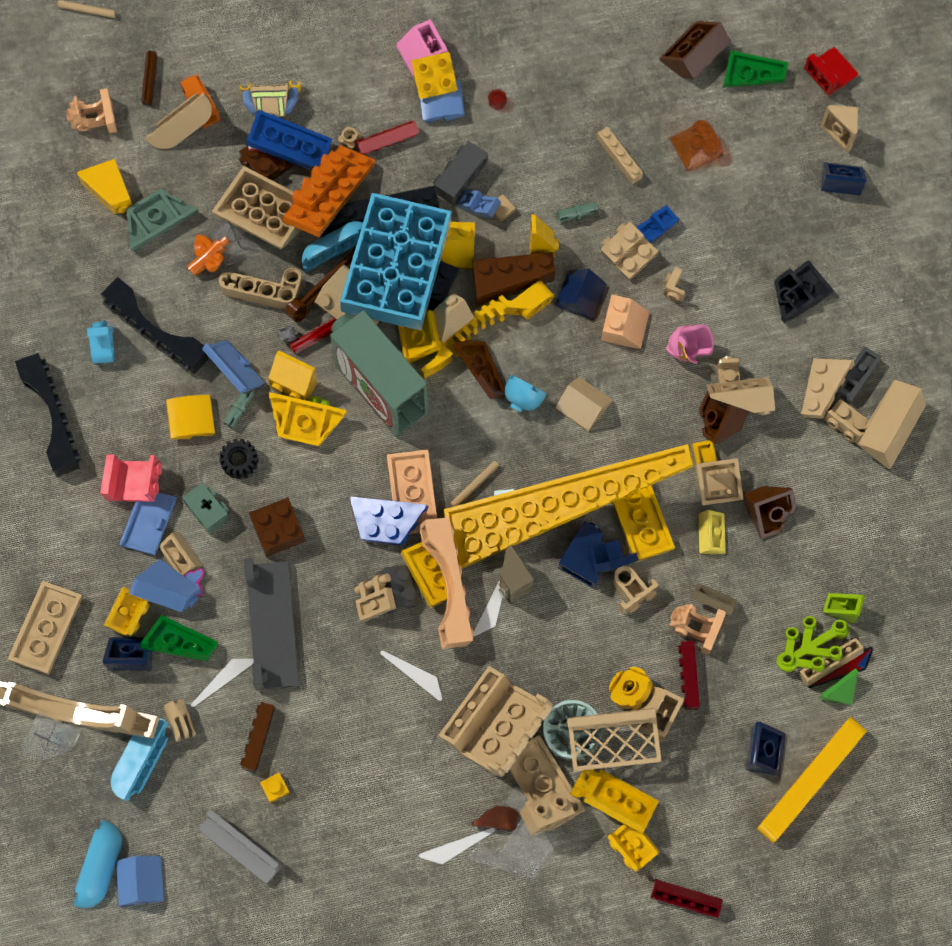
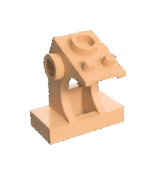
M108 88L100 89L101 99L94 104L85 105V102L78 101L76 96L72 102H69L70 109H67V120L70 121L72 129L86 131L89 128L106 125L109 134L117 132ZM97 113L98 115L96 118H86L88 114Z
M692 604L677 607L672 612L670 627L674 628V632L680 636L686 637L688 635L704 642L701 653L709 655L726 612L718 609L715 618H708L696 613L697 608ZM691 619L702 624L700 632L688 627Z

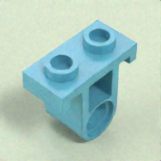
M107 321L92 323V326L87 328L93 364L115 361L112 334L114 332L113 324L107 325Z

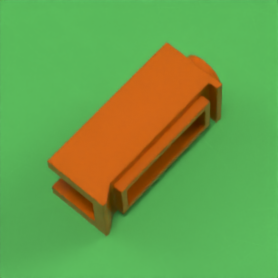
M198 74L189 76L180 82L186 99H189L196 93L201 95L203 92L210 100L212 112L209 120L202 125L203 129L221 121L219 111L216 109Z

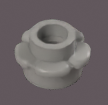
M293 325L286 326L278 331L279 339L284 340L286 343L296 339L298 330H295Z

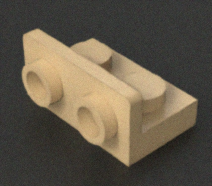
M841 399L829 410L824 419L831 428L838 429L848 441L855 442L856 444H858L865 432L863 429L869 421Z

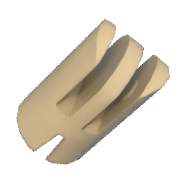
M177 699L176 704L173 701L165 704L164 711L175 741L178 742L181 738L183 740L187 739L189 735L191 737L196 736L184 700Z

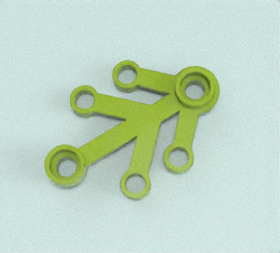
M812 616L805 617L803 620L804 634L801 648L794 652L795 641L799 638V632L795 627L788 628L786 630L787 643L785 652L777 657V666L780 670L787 673L794 671L797 667L821 672L825 668L824 660L821 657L830 658L834 661L840 660L842 658V649L839 646H832L830 649L818 647L834 637L837 639L846 638L849 634L848 624L843 620H837L832 624L830 630L812 640L813 630L816 628V619ZM807 622H812L813 624H812V625H807L806 623H807ZM790 633L796 634L795 636H789ZM835 651L839 652L838 655H833L832 653ZM806 655L817 656L812 661L801 659ZM815 663H821L822 665H820V666H815L814 664H815Z

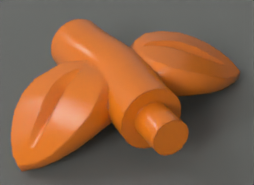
M197 234L194 243V254L197 258L189 263L187 268L195 276L205 269L211 273L215 272L224 259L222 253L226 250L225 246L230 241L224 236L219 241L216 239L213 242L210 238Z

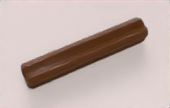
M156 51L146 52L141 97L143 105H151L153 102L157 65Z

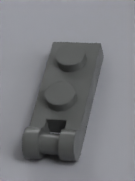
M864 346L855 359L852 370L849 369L845 376L844 384L838 388L836 395H842L847 398V402L852 403L882 356ZM846 384L853 387L852 391L845 388Z

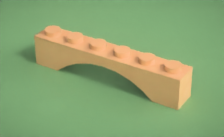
M449 518L427 519L419 526L422 545L438 563L447 587L446 611L438 627L442 649L464 647L473 641L474 631L469 623L470 610L465 602L466 589L461 581L462 568L458 565L457 560L458 548L454 544L453 539L454 527L450 524Z

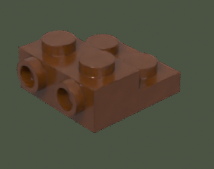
M249 146L239 151V161L243 166L272 181L295 166L293 163L265 152L251 151L248 149Z

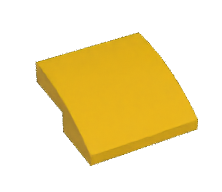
M210 395L183 396L166 400L170 440L191 439L193 436H213L215 434Z

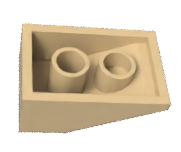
M769 377L707 384V390L712 399L758 413L759 415L770 414V411L775 410L773 385Z

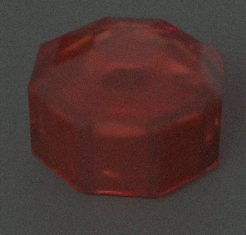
M501 89L492 90L488 95L489 106L495 110L503 109L507 104L506 93Z

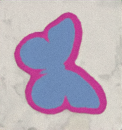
M202 568L185 574L188 580L200 587L197 596L203 595V589L199 583L204 575Z

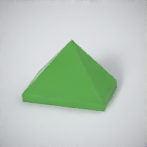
M855 668L825 691L819 699L825 702L852 705L858 676L857 669Z

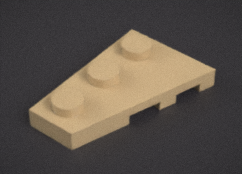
M813 358L801 413L804 418L823 419L835 399L834 395L840 385L844 384L845 376L849 369L852 370L855 364L853 360Z

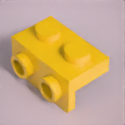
M122 587L103 626L125 637H129L138 631L140 626L138 621L141 615H145L149 604L147 603L148 600L133 596L129 593V589Z
M623 824L608 836L610 846L616 852L621 853L626 866L635 872L643 868L660 853L659 849L645 832L642 834L626 824Z

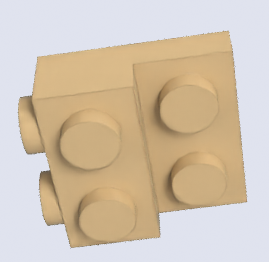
M631 222L627 225L622 223L616 229L617 234L613 238L607 237L601 244L603 246L601 248L602 254L629 281L659 254L658 250Z

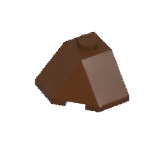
M707 390L699 408L700 417L704 419L703 436L714 444H720L742 429L749 411L712 399Z
M763 486L744 493L748 512L761 539L780 533L785 526V520L796 509L792 488Z

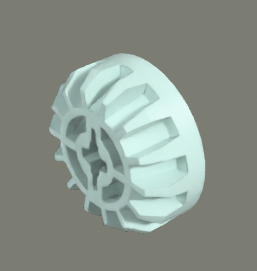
M566 700L555 705L544 720L543 736L547 748H550L555 756L571 761L572 754L568 722L565 724H561V722L568 717L595 715L598 713L587 703L578 700ZM599 728L594 734L599 740L602 737V728ZM588 729V731H589L591 734H592V732L595 730V729ZM583 730L574 733L575 741H578L580 738L586 741L589 737ZM557 735H562L569 742L568 747L558 740ZM591 738L584 748L592 754L599 743ZM581 750L577 759L582 760L588 754Z

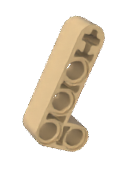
M296 268L285 270L280 284L233 272H225L219 277L220 288L225 296L286 310L289 302L296 298L299 299L303 286L301 273ZM297 278V281L289 282V279ZM246 287H253L250 291L244 290ZM267 291L273 292L269 296L263 295ZM285 296L292 297L290 300H283Z

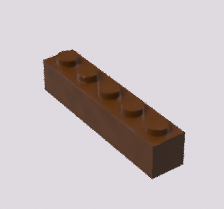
M261 702L257 706L256 713L258 714L253 720V731L249 733L248 739L250 741L245 746V758L242 757L240 764L243 770L257 772L275 711V706L272 704Z

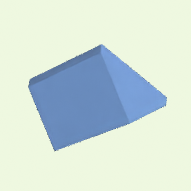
M133 856L116 861L119 907L164 902L161 856Z

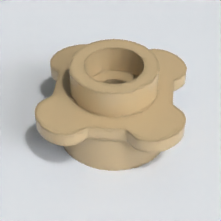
M346 127L342 131V135L338 137V141L352 149L355 148L356 141L360 140L362 135L354 128Z

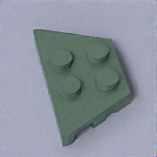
M162 189L130 206L126 211L131 251L134 252L198 213V209L193 205L190 206L184 203L182 199L176 196H171Z

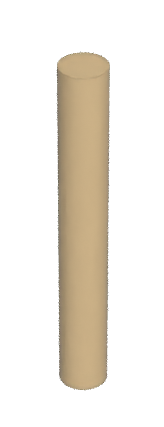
M63 0L58 1V8L115 18L116 16L115 10Z
M493 461L450 505L452 507L461 505L500 467L499 464Z

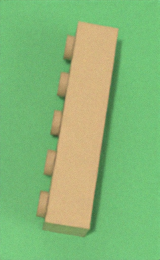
M606 127L597 133V140L631 184L642 179V170L611 130Z
M857 638L840 647L842 649V658L840 660L834 661L830 658L822 657L825 668L821 672H816L813 669H802L800 671V678L807 687L863 654L864 647ZM835 651L832 654L838 655L839 652ZM815 663L814 665H815V666H820V665H822V664H821V663Z

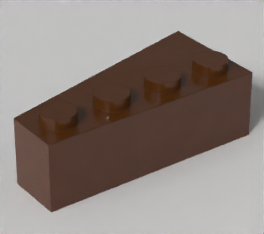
M553 252L472 260L477 307L491 300L496 301L501 295L506 296L519 293L540 280L544 284L554 281L556 270Z

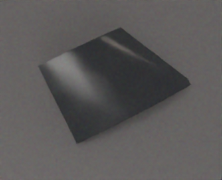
M809 260L795 271L789 268L774 280L783 323L801 315L834 292Z

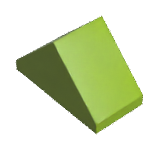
M828 593L823 613L854 624L860 616L865 596Z

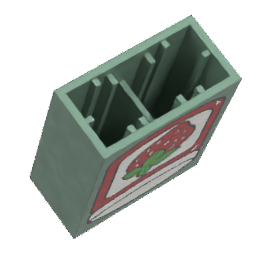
M364 310L355 317L347 313L337 319L331 327L333 333L330 334L335 366L392 434L398 437L428 414L427 383Z

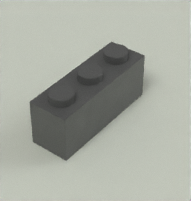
M470 141L458 149L454 160H450L447 163L443 174H439L433 182L437 196L453 206L488 163V153Z

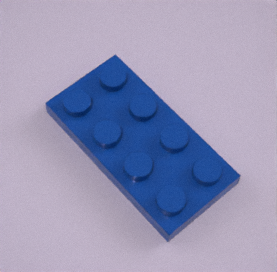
M258 109L245 145L312 171L315 165L320 166L322 156L328 154L333 139Z

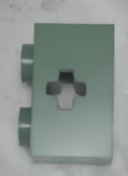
M201 483L183 496L182 499L210 535L230 520L227 514L230 511L223 502L219 503L215 499L217 495L210 486L206 488ZM207 505L208 507H211V509L208 510L207 508H204V506Z

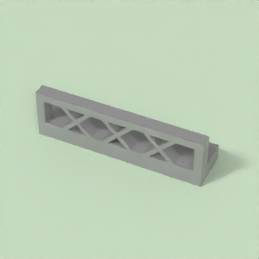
M210 809L206 814L208 818L198 830L268 885L280 870V864Z

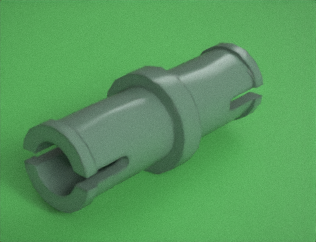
M594 201L583 205L575 204L567 209L556 210L557 220L561 223L572 219L580 220L584 216L598 214L597 204Z
M253 391L240 393L237 400L232 402V408L222 423L228 424L229 428L234 429L241 415L246 413V407L255 393Z

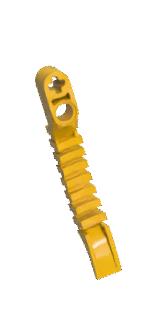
M540 280L512 301L507 300L503 295L498 297V302L490 301L488 306L484 305L481 307V311L478 312L476 310L473 312L474 318L444 343L440 341L441 349L438 350L436 357L431 362L421 368V377L426 379L453 361L451 358L453 354L458 358L459 354L452 345L457 341L471 340L470 333L472 332L476 335L478 333L477 326L482 330L486 328L485 321L492 326L495 323L494 317H496L502 323L505 320V314L520 315L525 319H529L547 306L554 299L555 295Z

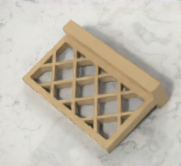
M655 708L567 718L573 771L662 762ZM652 722L653 732L647 739L637 730L643 723ZM633 724H639V725L636 727V729L631 726V725H633ZM627 725L633 730L626 741L616 734L620 726ZM617 726L614 731L609 728ZM599 728H606L612 733L604 743L594 736ZM588 729H595L592 734L588 731ZM583 730L589 735L582 746L574 740V731ZM635 733L646 740L638 751L628 743ZM613 735L624 743L617 753L606 746ZM653 736L655 744L650 741ZM591 738L602 745L595 755L584 748ZM649 743L656 749V757L646 758L640 752ZM575 744L580 748V749L577 751V753H576ZM626 745L636 752L633 758L627 761L618 755ZM603 748H606L614 755L608 763H603L596 758ZM583 750L592 759L587 765L578 766L577 756ZM638 755L643 758V759H636V760H635V758H636ZM616 757H617L619 760H621V761L613 762ZM594 760H596L599 764H591V763H592Z

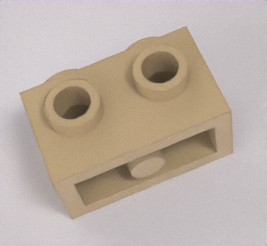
M552 790L543 796L544 798L539 800L532 798L524 803L525 806L519 813L531 836L566 823L576 814L564 790L559 792Z

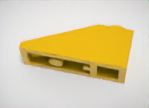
M531 215L530 254L553 252L555 258V251L559 250L558 238L554 237V231L538 216Z

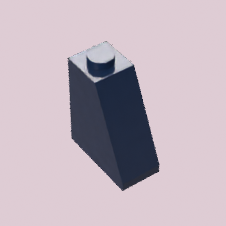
M584 521L560 560L558 569L595 590L599 573H595L589 549L602 544L603 531L595 523Z

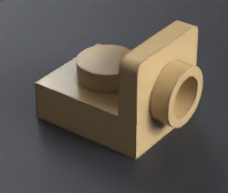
M727 356L718 361V383L740 380L739 358Z

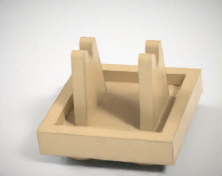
M738 458L695 464L701 505L744 500Z

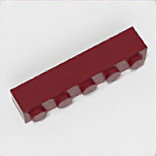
M681 641L678 646V654L681 655L679 667H682V672H680V680H683L681 693H684L682 706H685V710H699L700 701L695 642Z
M655 879L650 897L715 918L719 917L723 902L721 898Z

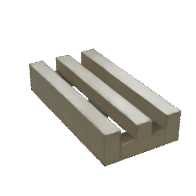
M699 583L692 595V599L715 609H721L729 615L732 614L737 602L736 599Z

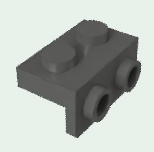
M407 565L385 567L377 574L384 575L387 573L391 577V580L386 583L385 588H392L396 609L387 612L388 614L395 612L397 609L412 608L419 604Z

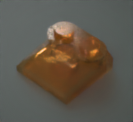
M705 120L696 121L692 127L670 137V141L687 171L723 156L721 143L710 123Z

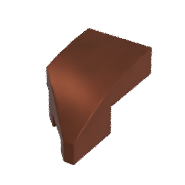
M496 805L474 820L471 826L516 831L518 809Z

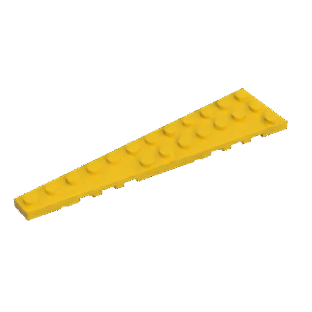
M682 445L444 509L445 518H449L450 524L454 527L453 539L454 544L458 548V565L463 569L506 550L509 545L513 547L694 467L689 445Z

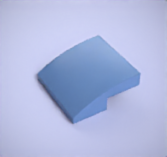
M456 79L458 89L456 92L420 99L423 121L425 123L442 118L449 121L465 116L459 79Z

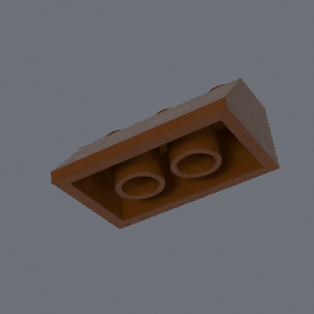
M696 21L659 59L681 78L695 79L706 66L713 62L719 53L726 49L731 39L721 22Z

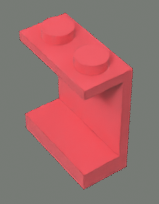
M107 454L100 494L107 501L155 502L156 495L159 493V475L162 474L161 462L155 455H150L149 461H120L115 455Z

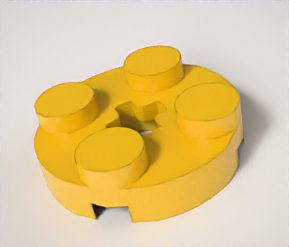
M629 667L630 670L625 672L621 670L612 678L609 685L610 697L622 709L638 710L649 697L653 683L644 670L638 667ZM634 684V688L631 691H628L627 687H632Z

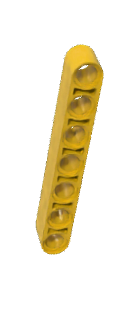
M850 716L757 827V830L774 844L868 730Z

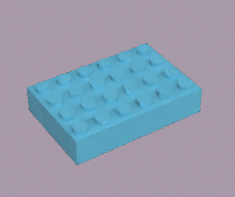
M372 193L340 300L341 312L357 315L364 310L371 319L421 330L451 225V211Z

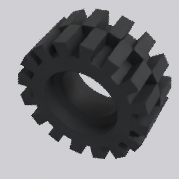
M241 438L240 441L233 439V443L228 441L227 446L224 445L222 447L223 451H220L219 454L222 469L231 478L236 476L237 479H241V476L247 478L249 473L252 475L254 473L253 470L257 469L259 461L255 447L248 440L245 442ZM237 452H242L247 456L246 462L241 466H236L231 462V457Z

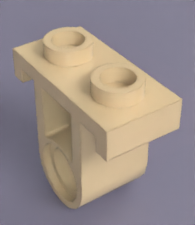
M619 567L615 571L613 585L627 604L622 601L618 609L623 615L627 612L630 614L635 612L640 607L639 603L645 599L649 601L657 595L658 583L652 579L647 588L631 567ZM626 575L630 581L621 582L619 576Z

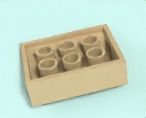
M243 166L212 210V214L281 250L301 231V229L283 222V216L293 205L292 195L294 192Z

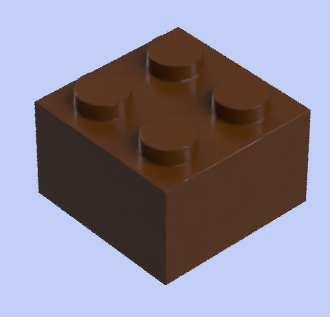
M288 497L249 512L266 557L305 542L304 534Z

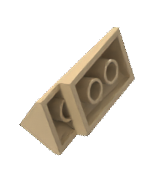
M893 380L863 429L865 432L857 445L888 469H891L927 405L922 389Z

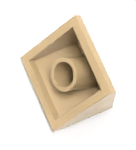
M829 105L826 108L820 127L847 153L850 152L858 131V107Z
M578 377L567 386L555 409L589 432L613 400L581 377Z

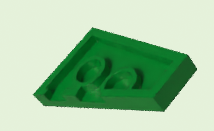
M731 50L723 88L784 83L788 62Z
M163 615L160 616L140 644V649L208 661L218 647V641Z

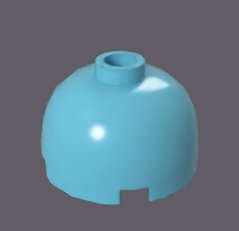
M512 374L505 386L506 399L512 403L510 407L519 412L522 409L528 411L535 410L542 404L547 395L544 391L537 389Z

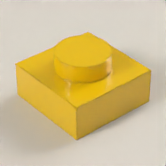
M280 772L260 782L270 803L290 793Z

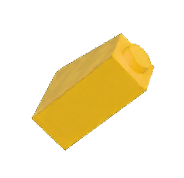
M115 159L77 172L81 184L113 214L127 212L126 209L132 206Z

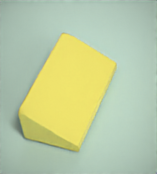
M711 510L699 513V552L701 554H726L724 513Z

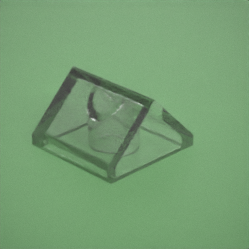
M224 219L210 231L214 241L216 239L219 241L224 236L230 241L225 246L226 250L222 253L224 255L223 263L225 267L263 252L256 236Z

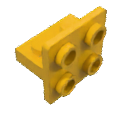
M449 52L411 61L414 82L420 99L458 90Z

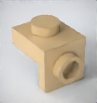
M675 267L673 272H668L664 284L667 285L664 296H667L671 301L682 303L686 292L676 288L681 278L682 269Z

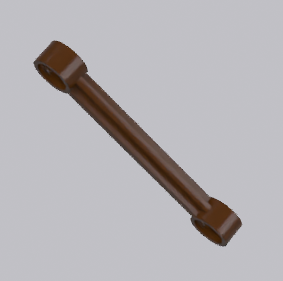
M355 249L301 299L296 298L289 302L285 310L286 315L295 322L302 321L307 316L309 307L315 302L323 285L342 265L350 269Z

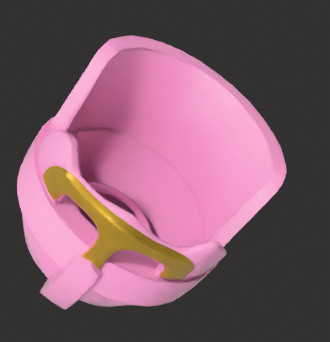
M704 324L683 325L670 335L666 349L672 357L677 358L679 361L697 364L696 356L710 355L713 352V334L710 328Z

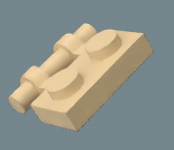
M389 574L376 575L372 580L362 581L359 586L355 587V593L361 594V598L356 600L360 621H367L396 609L392 588H385L386 583L391 580Z

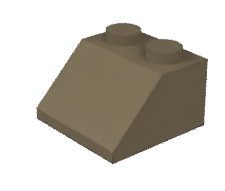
M509 545L507 546L501 570L500 589L498 590L504 600L508 599L510 604L532 592L534 579L513 547Z

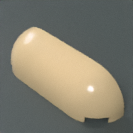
M203 92L201 95L196 93L160 120L156 124L158 128L153 133L147 135L146 141L160 149H169L176 146L209 120L212 107L208 97Z

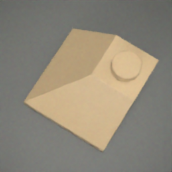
M455 293L448 296L434 310L439 340L444 343L474 318L465 299Z

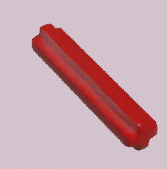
M334 318L290 343L291 350L294 354H297L332 334L331 327L337 319Z

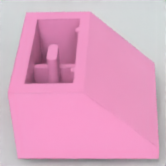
M431 19L412 27L396 44L412 77H414L411 63L413 59L448 52Z

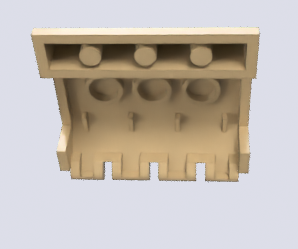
M488 666L438 736L467 759L495 776H503L516 761V756L519 757L527 746L528 740L532 739L542 725L541 721H544L552 711L553 704L539 694L533 696L517 687L504 674Z

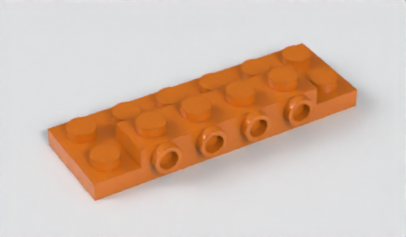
M341 145L335 152L331 151L329 155L324 154L321 158L320 166L315 165L312 169L311 177L304 178L301 189L294 191L292 195L293 205L283 216V222L320 237L373 169L375 159Z

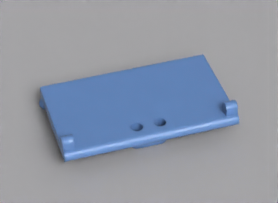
M228 340L210 345L206 343L202 350L240 393L256 388L261 389L266 384L249 365L250 362L243 355H240Z
M159 492L156 495L155 502H135L119 545L155 556L177 497Z

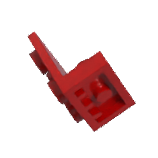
M832 47L819 57L812 53L807 57L804 67L805 71L828 96L855 79L859 74L835 47Z

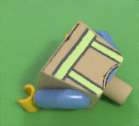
M292 80L289 81V86L288 84L252 86L249 82L248 88H243L241 84L240 89L244 105L254 116H256L259 109L279 118H286V114L291 113L297 102L298 93L301 90V82L299 81L296 86L292 85Z

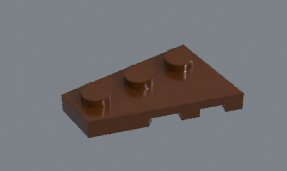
M457 341L452 345L489 399H504L506 397L505 385L486 342Z

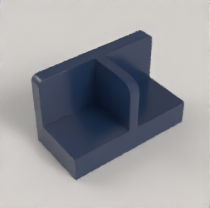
M615 539L589 549L595 573L610 571L639 561L637 552L624 555L620 539Z

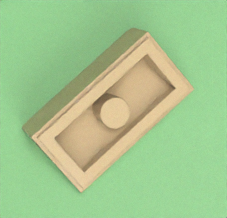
M171 533L159 545L160 550L173 569L184 577L187 572H194L202 566V563L181 533Z

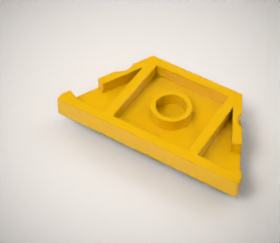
M269 392L273 408L272 412L277 425L276 430L280 438L320 447L347 414L345 409Z

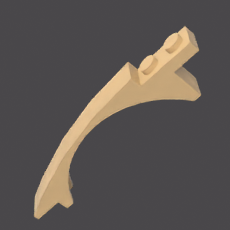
M0 682L1 706L94 729L154 739L159 722V717L136 712L123 704L118 706L86 704L45 694L16 683Z

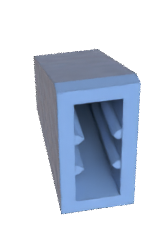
M159 559L135 577L129 593L133 596L183 612L188 607L192 608L196 604L200 587Z

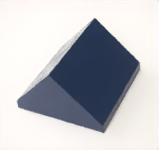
M823 163L821 191L861 196L866 184V175L863 167Z
M590 269L569 270L555 307L593 320L607 283Z
M110 637L103 658V664L107 670L151 671L152 651L140 649V644L145 637Z
M756 721L751 731L746 770L780 776L786 733Z

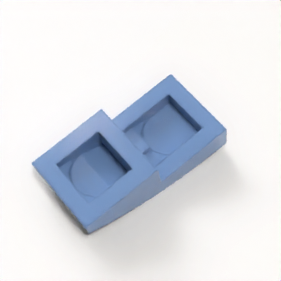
M465 190L456 206L466 212L492 218L501 201L497 197L483 196L479 191Z

